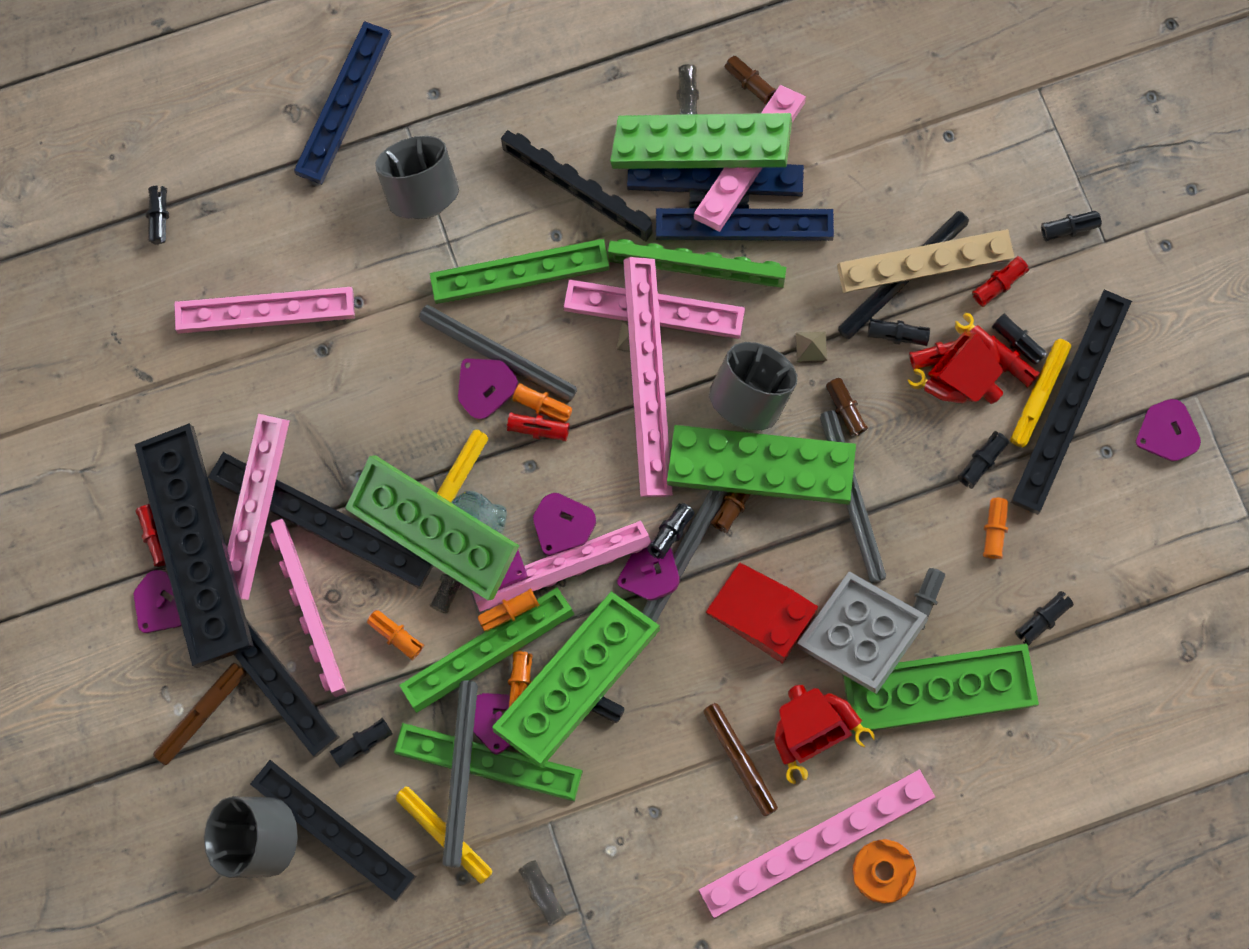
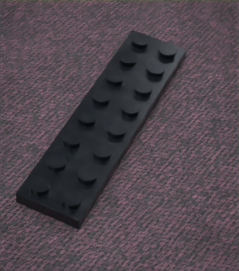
M188 423L134 444L192 666L200 668L253 648V642L194 426Z

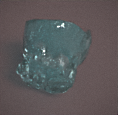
M465 491L451 502L500 534L503 533L507 519V510L504 506L492 504L486 497L475 491Z

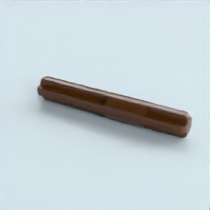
M232 663L154 751V757L163 765H168L246 676V671L237 663Z
M717 703L709 705L703 710V713L733 763L732 765L763 816L771 815L778 809V806L764 784L762 777L743 748L720 706Z

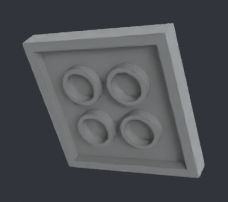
M848 572L797 644L798 648L877 694L927 623L928 618L926 614L855 574Z

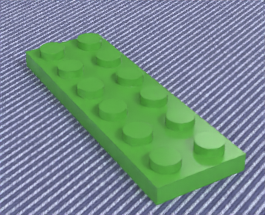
M791 113L618 116L610 162L612 169L787 167L792 116Z
M675 425L667 485L850 505L856 444Z
M376 455L369 456L345 508L486 600H493L519 548V545Z
M611 591L493 725V732L542 768L660 631V625Z
M1027 644L899 662L877 694L842 674L847 701L861 718L862 722L860 724L863 728H869L871 731L1037 707L1039 705Z

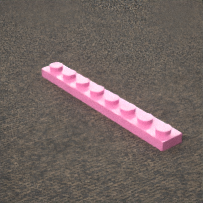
M628 257L623 262L640 496L668 497L672 496L673 493L672 486L667 485L670 453L655 259Z
M919 769L699 889V892L712 917L715 919L935 798V795Z

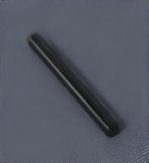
M957 211L922 246L952 240L968 225L969 218L963 212ZM910 280L880 286L839 326L838 331L846 339H851Z

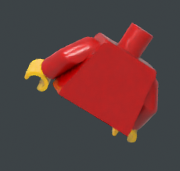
M965 313L963 318L969 325L962 326L958 321H955V329L962 335L928 373L931 378L929 380L926 379L922 370L914 369L913 372L920 375L922 379L918 383L908 380V383L913 389L924 387L925 392L942 401L963 404L966 401L977 402L983 396L990 404H994L1003 395V391L994 383L1003 372L999 364L1000 356L997 343L979 325H973L974 319L971 314Z
M803 685L793 686L788 691L791 701L782 705L779 709L781 719L777 722L774 743L783 764H787L789 768L786 778L792 784H796L793 778V772L796 769L801 772L803 780L808 778L806 768L797 765L796 760L801 764L852 736L850 730L853 729L855 731V739L861 747L865 748L859 740L861 733L867 732L875 740L873 732L869 728H863L860 724L862 722L861 718L848 701L831 693L823 695L818 688H813L807 692Z

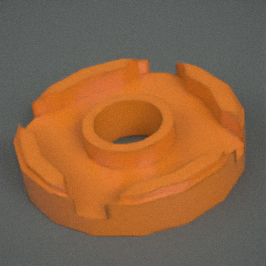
M887 839L877 840L865 845L855 857L852 868L853 880L859 892L870 901L881 904L893 903L906 896L913 887L916 867L911 854L901 844ZM883 862L888 863L893 869L891 879L885 881L879 879L875 873L876 866Z

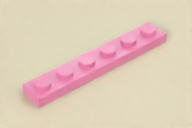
M780 85L761 113H791L793 122L804 106L806 96ZM762 167L724 168L694 212V220L720 232Z
M569 280L564 311L628 321L625 288ZM658 294L660 327L740 339L745 307Z
M352 287L175 302V330L178 334L355 319Z
M258 414L227 548L240 598L249 600L289 426V420Z
M283 519L271 523L274 531L269 534L275 551L280 550L284 560L279 562L285 579L290 577L294 587L289 589L290 596L295 607L300 605L304 616L299 617V621L305 635L310 633L314 644L310 645L309 648L314 662H320L324 673L319 674L325 692L330 690L335 697H339L347 693L288 526Z
M641 521L589 540L584 545L525 565L526 578L498 590L493 600H486L474 591L472 593L480 612L492 609L502 604L503 599L508 601L530 588L532 591L543 587H550L558 581L571 576L581 575L589 569L609 564L622 556L638 553L643 548L648 547L651 541Z

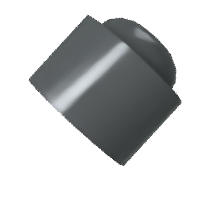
M414 136L400 140L386 148L375 162L376 172L389 209L398 217L406 219L434 217L456 200L459 193L458 181L446 144L439 138Z
M756 342L738 343L733 345L727 352L710 387L709 398L713 408L728 422L747 430L762 431L773 427L779 420L797 385L798 375L793 364L772 347Z
M232 796L222 799L213 807L207 819L204 833L205 852L210 865L218 874L228 878L272 877L281 874L294 857L298 840L297 825L291 809L282 800L273 797Z

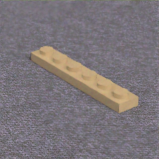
M1006 229L840 262L837 264L842 291L843 293L1007 261L1015 257L1009 230Z

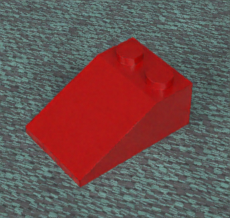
M739 563L707 609L706 614L783 664L815 617L818 606L791 588Z

